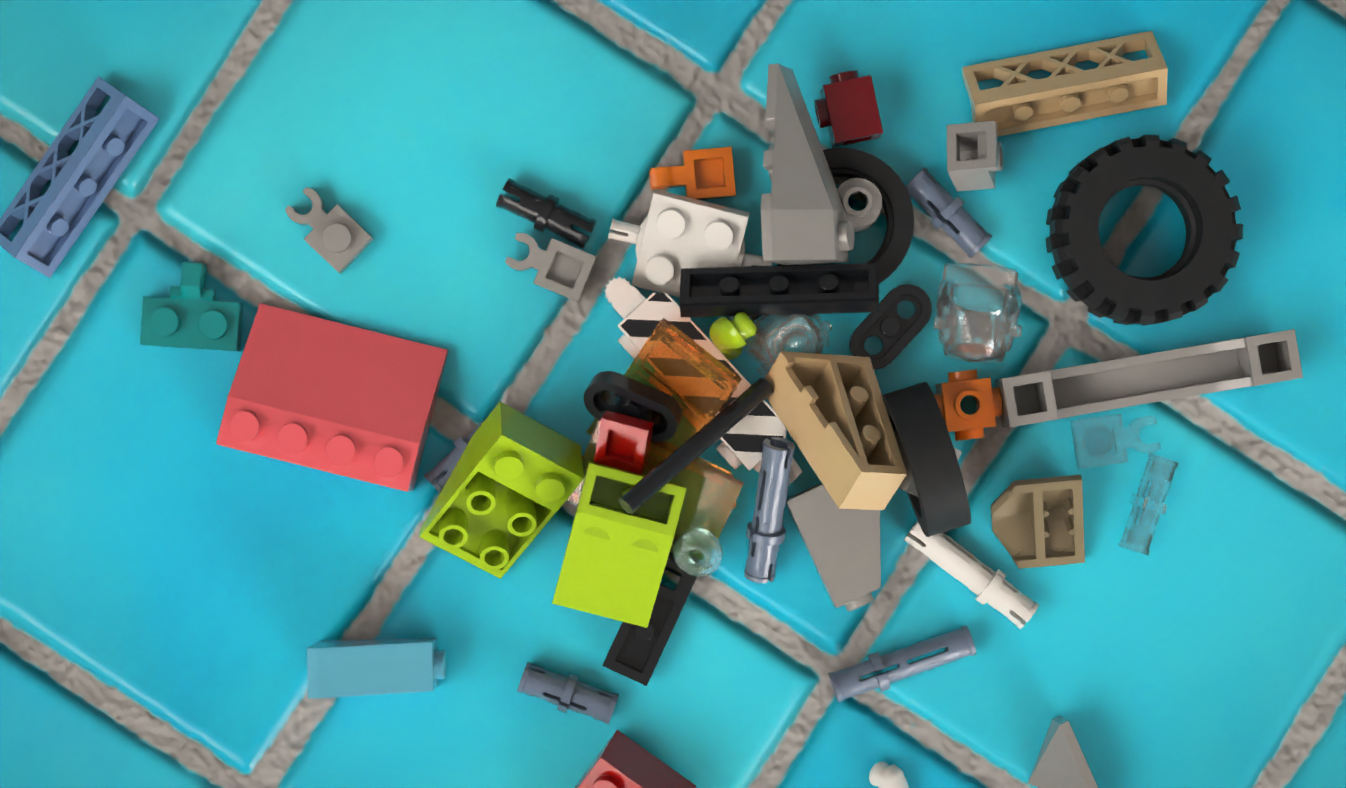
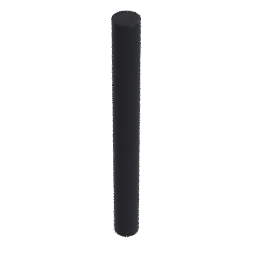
M759 378L618 499L621 507L627 513L633 514L773 393L770 383L764 378Z

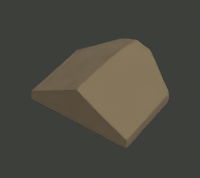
M1081 474L1013 481L991 504L992 532L1012 556L1014 563L1019 569L1085 563Z

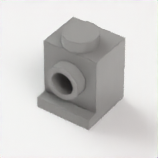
M996 121L946 125L947 172L956 191L996 189V171H1003V150L1001 142H997Z

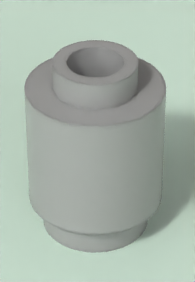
M852 178L843 182L837 189L846 210L847 221L850 220L852 222L854 232L865 231L872 227L878 219L882 208L881 193L872 182L863 178ZM850 196L863 197L867 201V206L861 211H855L850 208L848 199Z

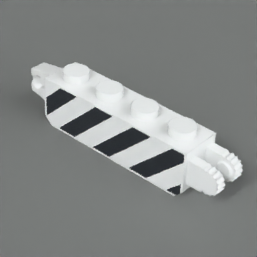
M620 276L617 279L613 277V280H609V284L605 285L606 299H608L609 303H612V307L624 319L617 325L623 332V335L617 341L636 362L644 356L654 366L656 371L650 377L664 393L672 396L677 392L685 400L689 407L683 413L698 430L751 386L689 317H681L679 305L668 293H652L645 299L634 285L630 286V281H626L625 278L621 279ZM764 400L720 438L722 443L715 449L735 470L743 464L747 470L750 471L753 468L759 473L763 441L766 438L770 440L771 437L785 439L786 428L772 407ZM794 458L791 462L789 485L803 472Z

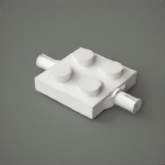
M658 189L654 190L649 213L641 226L613 218L608 234V239L611 238L636 245L637 263L632 286L660 293H668V295L680 297L681 268L772 266L771 262L763 261V256L745 252L744 234L750 212Z

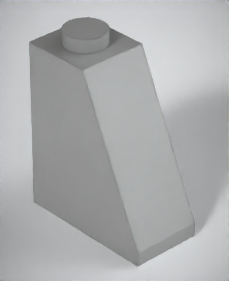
M822 483L787 498L786 505L833 606L838 608L845 605L849 612L873 601L874 598L871 592L881 588L880 510L839 509Z

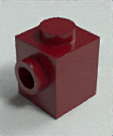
M853 70L830 76V84L822 86L820 91L821 99L814 100L819 128L828 127L832 148L880 138L883 134L871 75L859 77L858 71Z

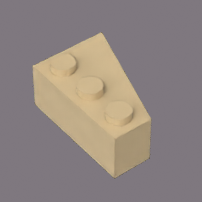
M780 351L765 378L773 388V393L766 398L839 509L884 510L906 477L907 472L870 357Z

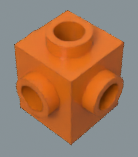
M977 369L947 373L948 382L935 384L936 394L934 396L948 432L954 431L955 441L985 438L984 428L996 427L995 417L1002 416L1003 413L999 387L991 386V378L978 379ZM966 395L973 396L976 399L977 409L970 415L965 414L960 407V402Z

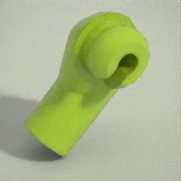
M740 312L731 321L726 317L717 319L711 325L709 333L715 347L728 360L737 358L742 353L743 346L747 344L745 340L756 334L757 327L746 313Z

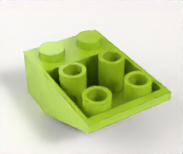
M500 401L471 437L420 528L419 537L501 579L584 480L581 445Z
M589 460L552 604L647 628L674 539L687 489L686 486L670 481L633 514H629L621 507L618 499L646 475H640Z

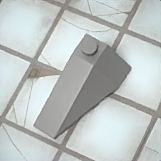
M778 63L769 64L766 123L769 132L774 134V144H770L768 150H764L763 167L768 170L772 181L771 193L761 194L763 261L783 265L849 262L848 251L853 250L855 241L853 224L850 220L847 221L846 210L793 70Z

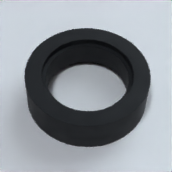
M825 149L823 152L832 176L869 180L881 193L882 205L886 215V234L877 254L867 262L878 263V281L880 284L898 268L911 244L914 230V213L908 191L895 171L879 158L856 149Z
M922 382L883 394L882 397L893 431L897 429L913 476L918 497L907 494L924 535L930 537L971 524L968 497L956 453L941 410L928 383Z

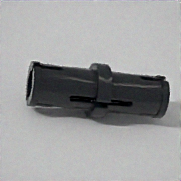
M511 178L507 180L502 190L520 198V201L517 202L500 194L496 207L503 208L535 223L533 228L542 233L547 229L579 245L582 249L585 247L590 237L573 229L572 226L576 225L592 233L597 220L590 219L558 204L559 198L551 194L546 198L514 182Z

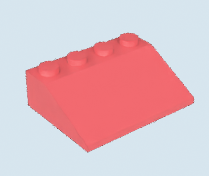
M260 303L227 397L216 444L406 492L414 491L449 350Z

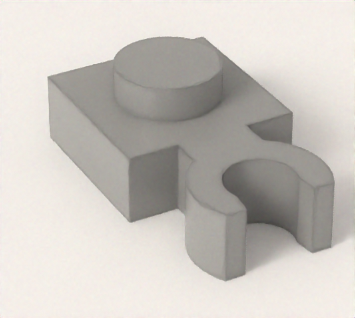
M306 187L303 193L312 201L311 211L301 215L291 206H288L285 211L294 222L300 225H310L313 228L304 240L341 274L374 238L338 204L327 214L324 211L322 197L313 189Z
M516 233L515 240L528 245L529 255L522 261L507 257L505 263L517 271H526L531 268L538 270L533 284L579 302L597 256L551 238L545 251L539 248L535 239L530 235Z

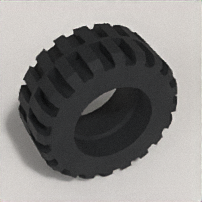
M1143 135L1136 139L1126 137L1116 140L1103 148L1101 147L1079 162L1069 172L1068 177L1060 183L1053 196L1056 198L1053 207L1048 210L1046 224L1050 225V236L1045 238L1047 253L1052 252L1056 264L1052 266L1057 280L1061 278L1069 287L1066 292L1075 302H1083L1088 306V312L1099 318L1108 317L1113 319V323L1123 325L1142 324L1144 326L1181 318L1183 315L1196 311L1208 303V298L1213 293L1220 292L1228 281L1225 277L1227 271L1234 268L1237 264L1240 253L1235 251L1236 241L1243 239V224H1236L1235 212L1241 210L1238 197L1236 195L1230 198L1225 188V185L1230 183V180L1223 170L1215 172L1208 165L1212 159L1204 152L1199 150L1193 153L1186 149V142L1175 138L1163 141L1160 140L1159 135ZM1133 186L1156 188L1173 200L1183 216L1186 228V242L1182 256L1173 267L1158 276L1136 277L1128 275L1113 265L1102 248L1098 229L1101 212L1106 203L1116 193L1125 188Z

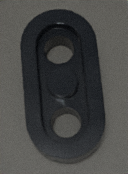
M910 284L900 285L892 289L880 301L879 312H870L853 331L849 340L851 356L870 357L874 370L888 366L928 323L932 313V305L926 292ZM901 301H909L913 304L914 314L910 319H904L898 315L897 306ZM870 336L879 338L882 343V349L877 355L869 354L864 348L865 340Z
M604 371L596 374L591 379L584 393L586 409L593 417L600 421L607 410L653 422L651 442H664L671 439L682 419L681 407L672 396L617 372Z

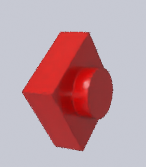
M606 410L600 421L594 462L641 475L647 465L654 423Z

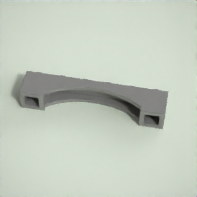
M1295 329L996 379L994 382L995 387H999L1001 392L1003 413L1000 417L1002 428L1129 406L1303 378Z

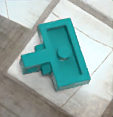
M182 262L180 287H170V298L143 296L140 345L240 352L243 303L216 301V289L206 288L207 264Z

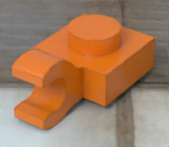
M732 147L686 150L682 152L683 166L656 167L649 170L651 190L685 186L686 197L698 200L736 196Z

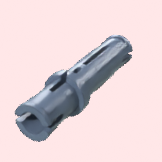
M771 437L770 440L766 438L763 441L754 515L752 521L748 523L746 536L749 539V550L744 577L756 583L765 584L768 583V580L770 582L774 581L779 545L784 542L786 530L782 525L795 444L788 439Z
M965 625L960 629L917 642L882 656L878 652L868 655L869 660L834 673L830 672L828 676L837 701L842 702L844 699L879 688L881 692L891 688V683L930 671L969 655H976L977 653L972 636ZM945 647L943 652L907 664L909 659ZM897 664V668L859 681V677Z

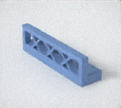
M98 76L0 218V246L14 258L51 278L160 118ZM109 95L111 97L101 113L96 116L97 109L106 96ZM79 140V145L77 146V148L74 150L72 155L68 156L69 150L72 147V145L75 143V141ZM49 180H51L50 187L45 192V194L41 196V190L46 185V183ZM23 220V226L14 239L11 240L9 238L19 222Z

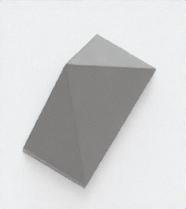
M1061 715L1052 719L1028 784L1038 788H1098L1069 721Z

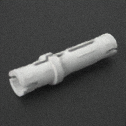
M917 521L905 536L904 540L920 550L930 560L977 595L975 599L982 605L988 603L1006 616L1019 629L1025 626L1026 622L1031 619L1038 609L1039 604L1037 602H1034L1004 579L1006 577L1005 573L1000 569L992 570L942 532L926 537Z

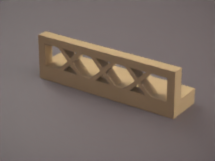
M1152 31L962 67L963 81L971 101L972 123L996 121L997 137L1167 105L1168 67ZM1145 50L1148 56L1146 59L1136 61L1122 58L1125 53ZM1088 60L1099 64L1097 68L1089 70L1074 67L1076 63ZM1041 69L1052 73L1049 77L1041 79L1026 76L1031 71ZM997 79L1004 83L1000 87L980 90L977 82Z

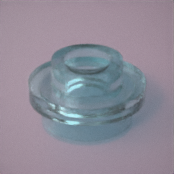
M703 528L687 530L679 536L674 545L673 554L677 565L684 572L700 577L710 575L716 571L723 558V549L719 539L713 532ZM690 550L700 551L705 559L694 557Z

